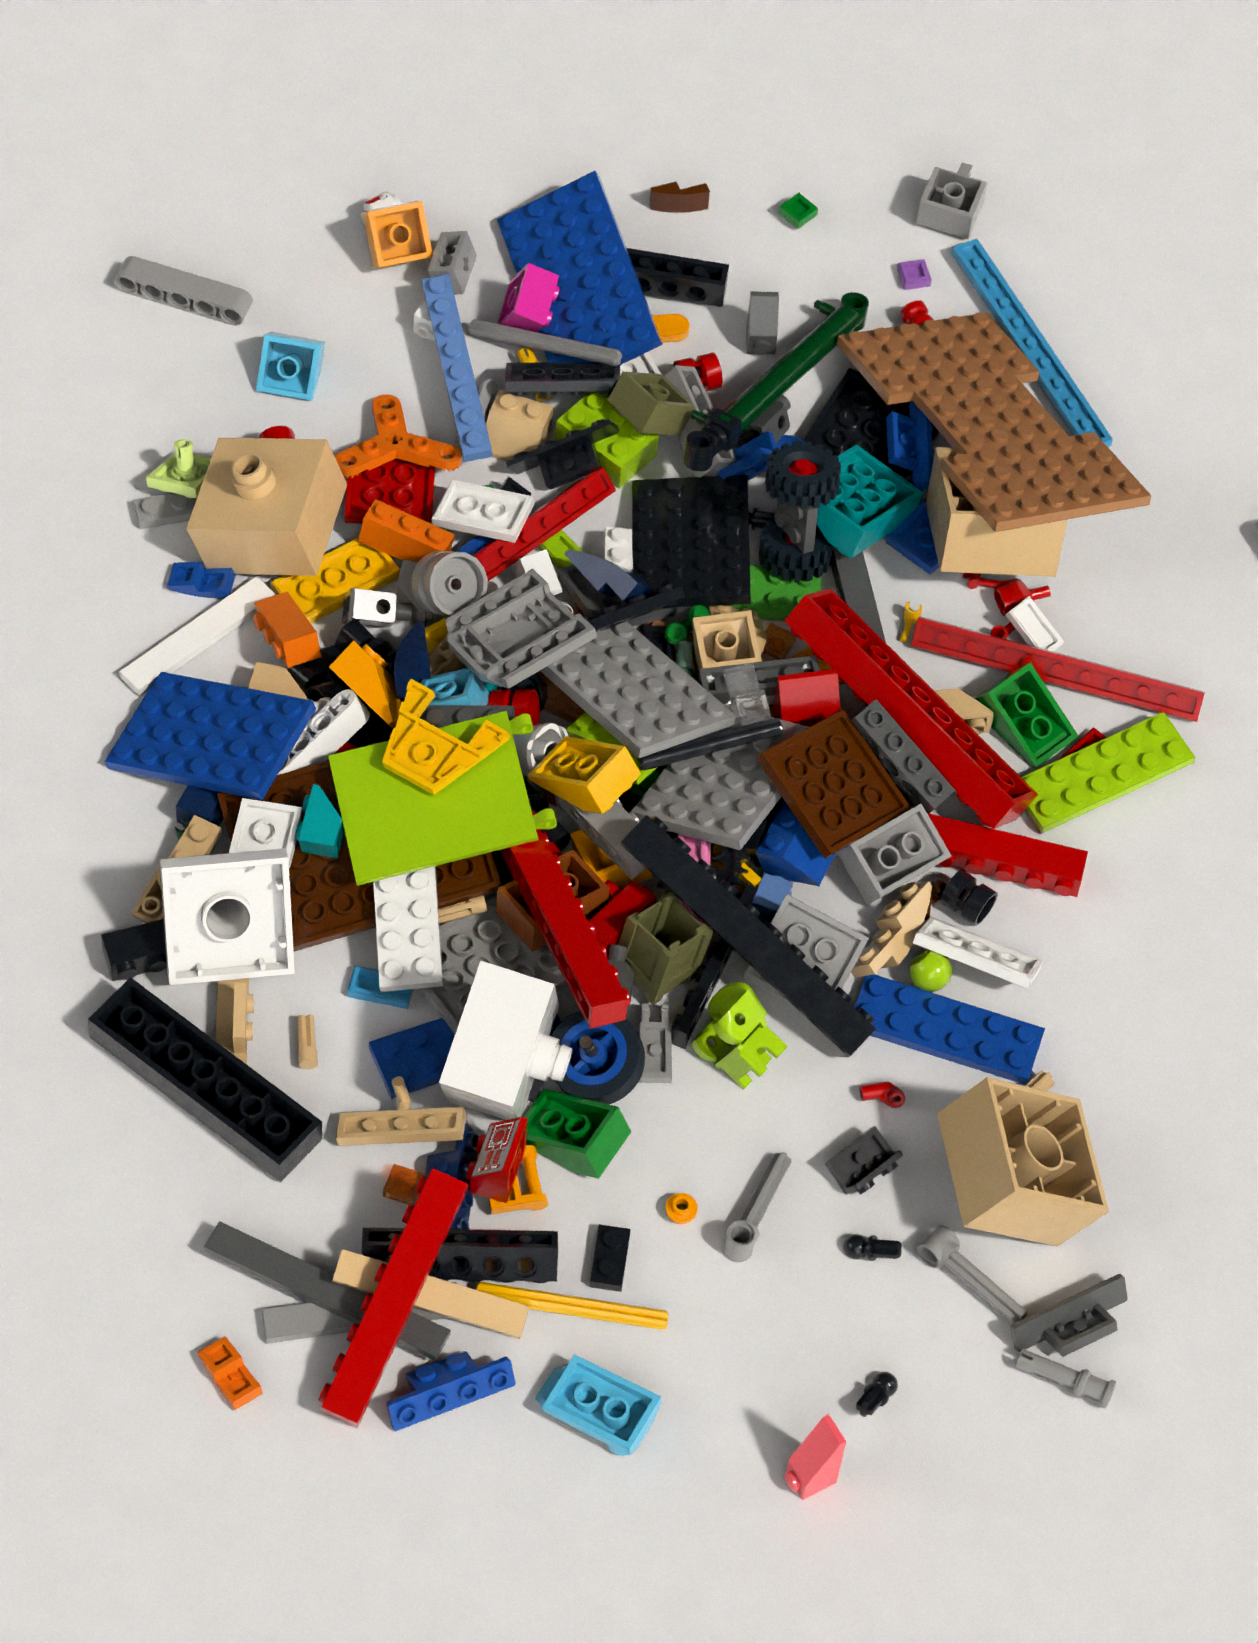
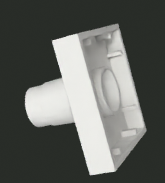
M286 848L160 859L169 985L295 974L289 860ZM223 899H230L224 903H216Z

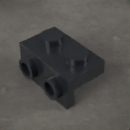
M873 1126L824 1164L846 1195L856 1191L860 1195L875 1185L873 1179L880 1173L882 1176H885L897 1168L898 1164L896 1161L903 1156L901 1150L893 1152L876 1126Z

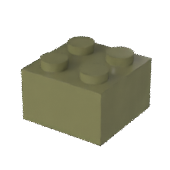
M623 371L608 398V401L616 408V412L620 416L627 418L633 424V429L643 435H648V433L667 436L668 434L681 435L691 412L696 407L662 374Z

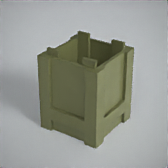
M670 891L663 895L656 904L639 914L635 912L627 917L618 945L627 948L625 962L634 971L633 983L645 994V998L654 1005L662 1000L663 995L677 986L696 979L714 931L707 924H702L679 902V898Z

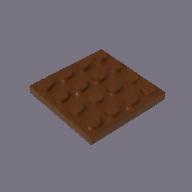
M844 710L769 748L756 757V760L824 859L912 809Z

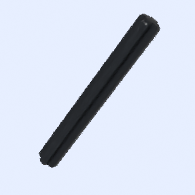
M773 718L699 737L648 756L637 758L641 770H648L780 736L783 734V727L779 718Z

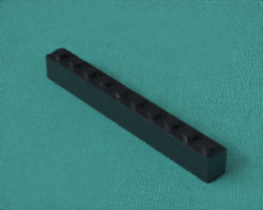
M646 815L621 841V846L666 888L673 892L680 901L707 924L843 1053L850 1057L875 1031L876 1028L872 1025L875 1021L873 1017L863 1008L857 1011L851 1006L849 1002L852 998L838 986L834 990L826 982L829 977L818 966L815 965L813 968L808 966L803 961L806 955L794 944L788 947L780 939L783 934L770 922L764 925L757 918L760 914L759 911L748 901L742 904L735 898L734 895L737 891L725 880L719 883L711 875L714 870L703 859L697 862L688 853L692 849L679 837L674 841L666 833L669 828L658 817L655 816L651 819Z

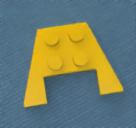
M410 679L406 688L407 693L404 702L401 703L399 709L400 715L396 727L392 730L382 763L384 768L435 795L510 739L508 731L485 720L467 744L426 722L420 716L434 699V691Z

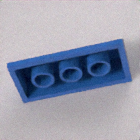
M785 800L756 851L764 873L814 886H820L837 854L835 853L824 859Z

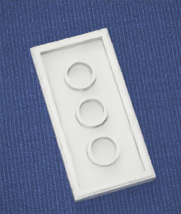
M929 917L916 933L913 944L1029 989L1039 974L1043 964L1040 959L933 917Z

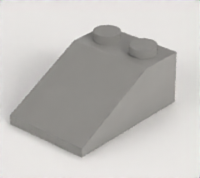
M922 804L917 805L837 852L839 859L866 905L880 899L952 856Z

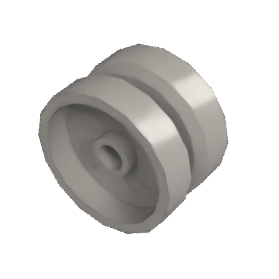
M431 552L416 564L412 574L411 589L415 601L423 610L433 615L452 616L487 594L488 578L483 565L476 557L465 552Z

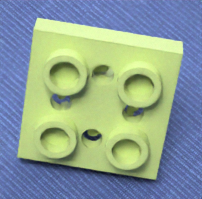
M177 440L174 443L175 453L146 476L147 487L159 489L162 492L184 495L187 498H197L211 458L193 454V442L191 440Z

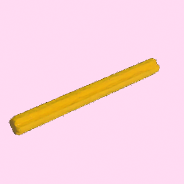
M479 1282L476 1289L530 1306L529 1309L662 1330L666 1329L669 1314L666 1310Z

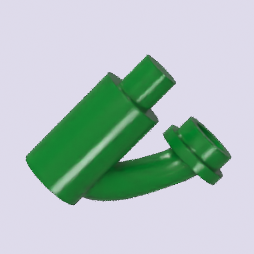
M702 605L693 606L682 623L674 622L666 627L664 632L665 639L673 645L678 644L679 641H684L687 633L693 629L692 618L709 616L707 608Z

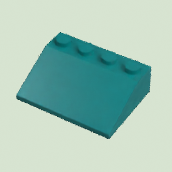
M858 445L853 446L838 456L839 462H841L838 493H836L834 500L830 499L829 504L823 505L820 503L817 513V525L826 540L837 548L840 553L849 558H853L894 531L918 507L924 494Z

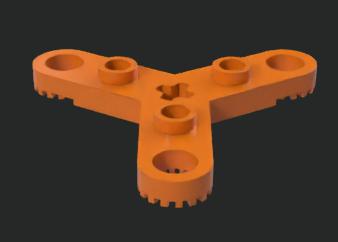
M392 395L377 396L372 402V414L377 436L339 452L334 456L343 476H346V478H349V476L353 478L354 475L358 476L359 473L361 474L365 470L370 471L396 458L426 467L431 465L439 470L442 468V471L448 469V472H450V469L453 471L456 468L459 469L462 463V451L458 447L407 433L401 402ZM382 405H383V407H385V405H387V407H389V405H390V408H389V409L382 408ZM444 455L445 457L449 455V458L452 456V459H444ZM347 461V464L351 462L353 465H343V463L346 464Z

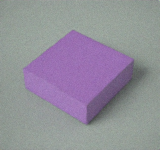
M925 259L898 263L897 271L904 290L931 286L932 280Z

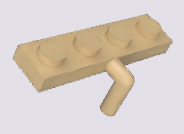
M398 1076L392 1080V1086L398 1099L397 1110L340 1113L336 1134L339 1146L463 1140L466 1112L464 1107L410 1109L411 1098L404 1079Z

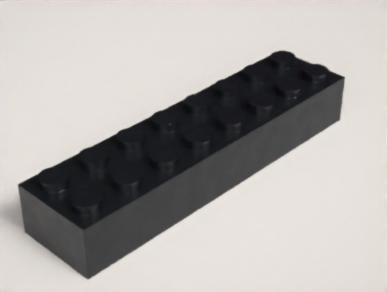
M131 977L88 1018L89 1034L92 1040L280 1183L323 1139L322 1121Z

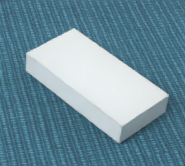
M1030 596L1005 614L1030 646L1054 652L1065 643Z

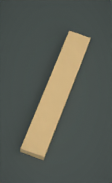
M342 1249L332 1282L374 1294L379 1284L374 1281L377 1271L382 1263L386 1265L388 1263ZM429 1275L414 1307L517 1339L521 1338L530 1307Z

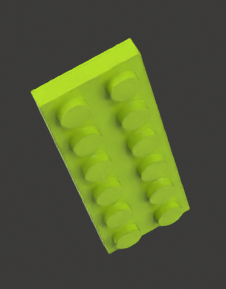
M1162 712L1021 777L1038 794L1026 808V811L1042 834L1193 764L1195 756L1167 715Z

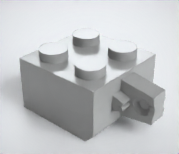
M963 162L957 173L934 167L919 203L916 224L969 239L985 201L988 182L970 177L972 165Z

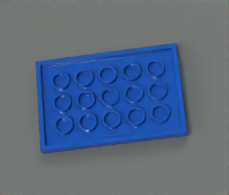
M160 672L112 748L105 763L108 769L262 801L315 712L316 707L312 700Z

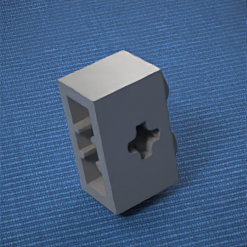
M467 231L441 232L428 268L430 277L450 275L454 295L464 294L477 256Z

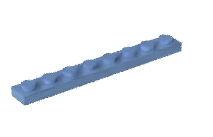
M445 274L422 279L423 291L464 462L493 457L450 275Z

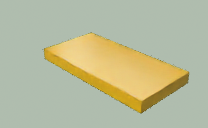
M359 537L324 554L317 576L283 575L271 581V588L276 595L288 592L308 621L313 623L343 608L344 594L350 588L376 591L397 580L400 568L388 554L359 542Z

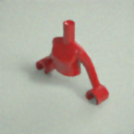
M981 573L963 574V578H970L967 582V587L970 589H975L978 585L994 588V598L1003 616L1028 596L1033 601L1051 596L1048 585L1029 589L1020 579L992 580L981 578ZM1011 622L1005 627L1000 625L994 626L990 635L1007 639V636L1016 628Z

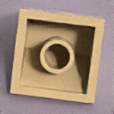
M499 390L486 422L493 458L507 462L514 459L513 457L520 452H530L538 449L542 443L546 442L552 429L553 406Z
M751 610L692 618L695 661L698 673L699 669L762 662Z

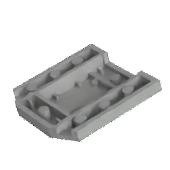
M534 569L445 619L450 650L481 681L508 689L597 637L595 628L581 614L574 615L550 592L548 583Z

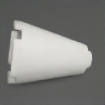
M549 722L533 725L532 733L525 735L513 734L522 774L527 776L565 736L569 737L565 728Z

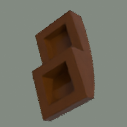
M677 181L651 187L649 207L651 210L669 213L706 210L709 205L710 190L706 183L680 189Z

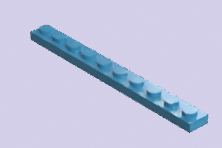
M974 239L954 246L952 249L953 257L1005 334L1039 370L1037 382L1073 436L1086 432H1095L1106 446L1110 447L1113 438L979 240Z

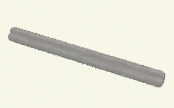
M477 319L472 320L469 326V332L473 336L593 362L618 366L622 359V353L619 350Z

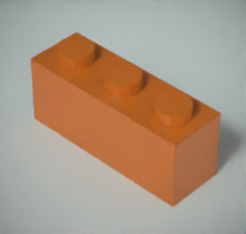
M375 499L364 516L358 541L399 560L419 562L425 555L431 552L450 551L455 534Z
M288 592L254 602L256 614L253 615L254 625L258 632L262 631L266 644L272 645L277 659L281 658L289 668L321 657L316 630Z

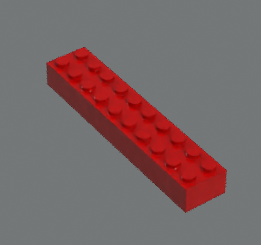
M831 588L806 594L784 620L791 627L790 631L798 639L804 640L811 647V652L815 657L824 660L832 669H837L838 679L845 681L852 688V693L857 699L866 702L868 705L874 700H878L956 790L958 800L964 805L970 806L978 814L977 817L982 824L995 829L1013 822L1020 817L1038 796Z

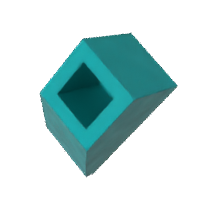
M313 784L310 795L306 794L304 798L303 812H305L303 822H299L297 825L295 839L299 841L301 850L304 853L338 858L345 833L342 819L320 786Z

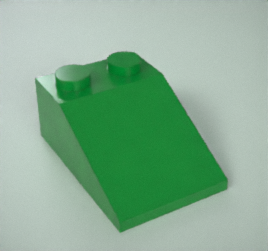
M1031 662L1012 670L974 698L993 711L994 717L991 728L1033 769L1079 737Z
M543 1089L524 1116L528 1118L526 1145L535 1146L538 1154L574 1173L598 1179L631 1133L618 1106Z

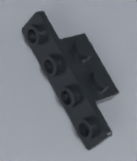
M597 420L591 424V427L584 430L571 431L562 439L542 443L538 449L530 452H520L513 457L514 459L507 461L506 465L515 474H521L540 466L546 487L552 490L602 469L595 443L620 431L618 426L611 420Z

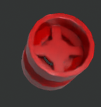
M921 300L906 304L900 311V317L904 324L916 323L920 325L924 324L927 320H933L932 316L928 315L925 303Z

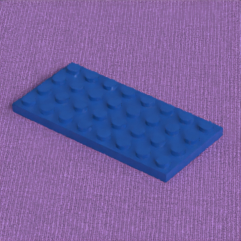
M595 170L497 219L516 274L530 263L559 275L557 286L560 287L556 300L551 303L549 310L552 311V318L548 326L540 329L538 333L617 349L622 353L620 365L663 345L601 179ZM544 351L548 362H593Z

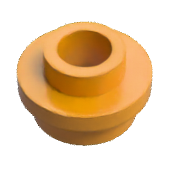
M677 1193L667 1200L665 1210L671 1221L682 1225L689 1223L696 1217L698 1205L696 1200L689 1194ZM685 1205L687 1209L680 1210L676 1206Z

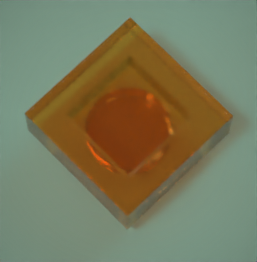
M770 623L765 631L767 642L762 653L777 660L785 659L795 644L797 637L792 632Z
M394 1164L384 1186L383 1197L414 1205L418 1195L415 1191L424 1173Z

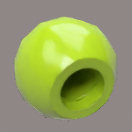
M929 949L918 955L909 966L913 984L923 991L935 992L942 990L952 977V966L948 957Z

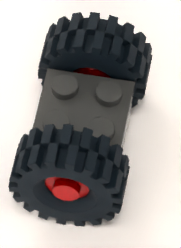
M798 441L792 442V446H789L785 443L781 445V450L776 447L773 449L772 454L768 456L765 489L767 492H770L769 496L772 499L778 498L777 511L774 514V523L772 521L767 522L766 527H763L761 530L759 562L760 565H763V569L766 572L771 570L772 576L777 577L781 575L782 580L788 581L789 578H794V582H800L801 578H805L806 581H812L813 576L816 578L822 577L823 572L827 573L829 566H831L833 545L826 540L819 529L817 513L820 503L827 505L830 503V499L834 500L836 498V493L839 490L841 462H839L837 455L832 456L833 451L829 448L824 451L822 445L817 444L816 447H813L811 442L799 445Z

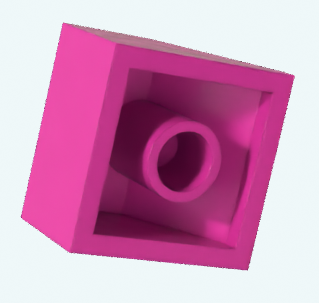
M528 263L509 281L497 324L538 332L543 327H547L552 318V311H549L551 303L556 300L560 289L557 286L559 275Z

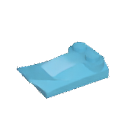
M575 1354L569 1363L553 1369L535 1398L544 1412L604 1442L610 1451L620 1456L631 1455L636 1451L654 1422L661 1405V1396Z

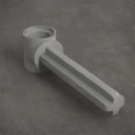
M786 1153L774 1154L741 1219L735 1220L728 1226L724 1253L730 1260L744 1262L751 1257L753 1246L759 1237L757 1228L791 1164V1158ZM734 1240H742L745 1243H738Z
M938 1226L917 1246L918 1255L928 1266L932 1268L947 1266L1012 1324L1025 1319L1027 1316V1311L958 1252L960 1248L959 1239L948 1227Z

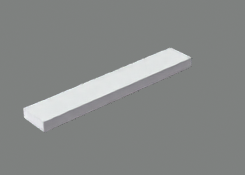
M256 576L119 671L120 678L140 696L151 687L160 672L172 673L253 617L256 614L254 602L275 596L276 594Z

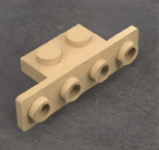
M249 978L217 981L215 1041L247 1064V1041H253V1022H248V1013H254V995L249 994Z

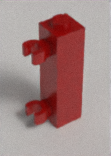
M610 880L605 882L610 888L608 904L591 921L594 925L595 936L598 942L604 944L606 953H608L609 945H618L627 917L635 912L639 914L656 904L657 896L650 889L642 887L635 881H631L622 891L614 882Z

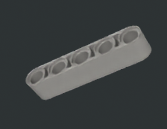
M135 256L125 258L114 279L115 286L127 294L234 326L242 324L253 302L250 293L244 289Z

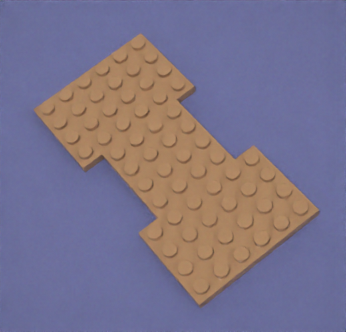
M978 312L967 316L927 320L924 324L920 325L916 323L901 324L895 327H880L875 330L854 331L849 334L838 335L837 346L887 405L913 401L958 453L955 456L943 457L940 468L995 532L1142 507L1150 504L1151 494L1095 432L1069 436L1022 384L1038 381L1039 370L987 313Z

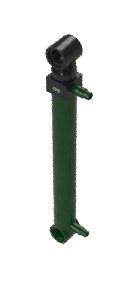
M856 292L846 293L842 296L841 304L837 308L826 302L816 300L814 308L827 315V317L724 410L717 408L710 415L693 410L690 414L691 418L705 427L702 430L693 431L688 434L684 453L685 466L693 471L700 472L710 469L713 457L722 450L728 452L739 442V436L742 431L837 346L838 335L862 330L866 323L869 306L867 297Z

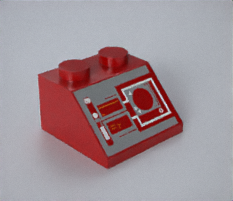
M517 1117L490 1123L486 1135H480L476 1146V1152L479 1153L477 1161L470 1162L466 1179L470 1180V1193L507 1203L526 1150L528 1118Z

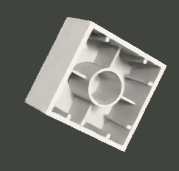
M480 961L439 1081L447 1101L508 1120L522 1117L534 1078L545 1082L548 1077H551L552 1080L563 1081L570 1062L572 1048L564 1044L559 1045L560 1039L549 1036L559 1008L554 984Z

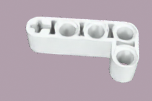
M347 689L339 692L309 720L277 775L327 761L329 755H333L368 721L370 712L353 690Z

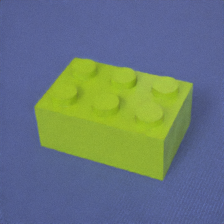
M597 391L589 392L556 420L555 441L564 438L571 431L584 430L591 427V424L597 420H611L618 426L620 432L596 442L595 446L601 466L604 467L613 485L620 489L657 456L659 434L648 433V435H643L633 429V424L627 418L620 416L616 412V408L608 401V397L598 394Z

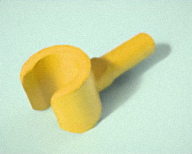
M910 602L905 604L903 613L905 623L900 637L901 642H907L911 627L917 623L918 617L921 616L922 605L919 606V610L912 611L909 609Z

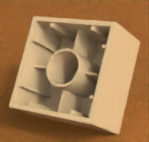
M218 438L186 529L207 569L232 568L235 574L317 576L347 483L327 439Z
M936 447L925 505L940 572L1056 577L1067 520L995 532L940 468L943 457L955 456L958 453L954 448Z
M986 1077L937 1113L964 1227L1059 1246L1109 1212L1080 1099Z

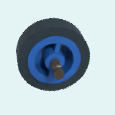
M581 1010L566 1017L551 1035L560 1039L559 1045L564 1044L572 1048L570 1062L563 1081L555 1080L560 1089L567 1095L612 1104L627 1096L635 1088L642 1076L645 1066L644 1046L639 1035L627 1019L590 1029Z

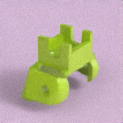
M743 982L729 983L712 997L708 1004V1014L712 1020L691 1042L692 1048L700 1058L715 1062L714 1066L718 1069L722 1068L743 1090L752 1081L747 1075L750 1070L758 1077H761L768 1069L766 1065L772 1058L765 1052L766 1050L772 1056L778 1058L788 1047L766 1026L767 1021L764 1019L767 1015L766 1010L751 986ZM706 1040H713L715 1047H710ZM732 1045H737L734 1049H732L729 1053L722 1057L724 1053Z

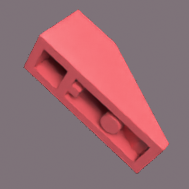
M829 1414L818 1422L788 1459L785 1480L789 1488L793 1492L797 1491L802 1500L837 1483L846 1440Z

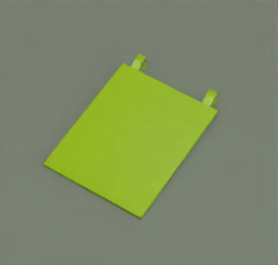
M507 711L440 727L439 729L468 744L484 721L488 720L508 731L510 739L435 795L384 768L382 760L389 740L329 755L328 758L357 886L537 841L539 839L536 829L546 830L555 828L557 821L553 809H544L532 815L513 734L525 735L533 732L530 715L527 713L521 714L509 721Z

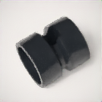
M959 870L945 887L940 903L954 912L960 910L961 917L977 926L991 911L997 900L998 893L985 884L977 885L976 878L964 870ZM971 891L970 894L967 896L966 900L963 902L968 892Z

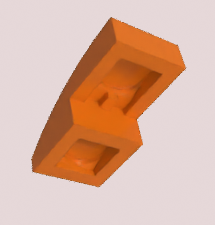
M226 1336L197 1352L208 1374L234 1410L263 1394L261 1385L245 1367L242 1356Z

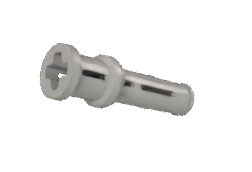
M1024 1348L1022 1349L1015 1368L1071 1389L1075 1397L1080 1398L1084 1396L1101 1403L1102 1408H1107L1116 1381L1110 1380L1108 1382L1091 1375L1090 1370L1082 1369L1079 1372L1029 1352Z

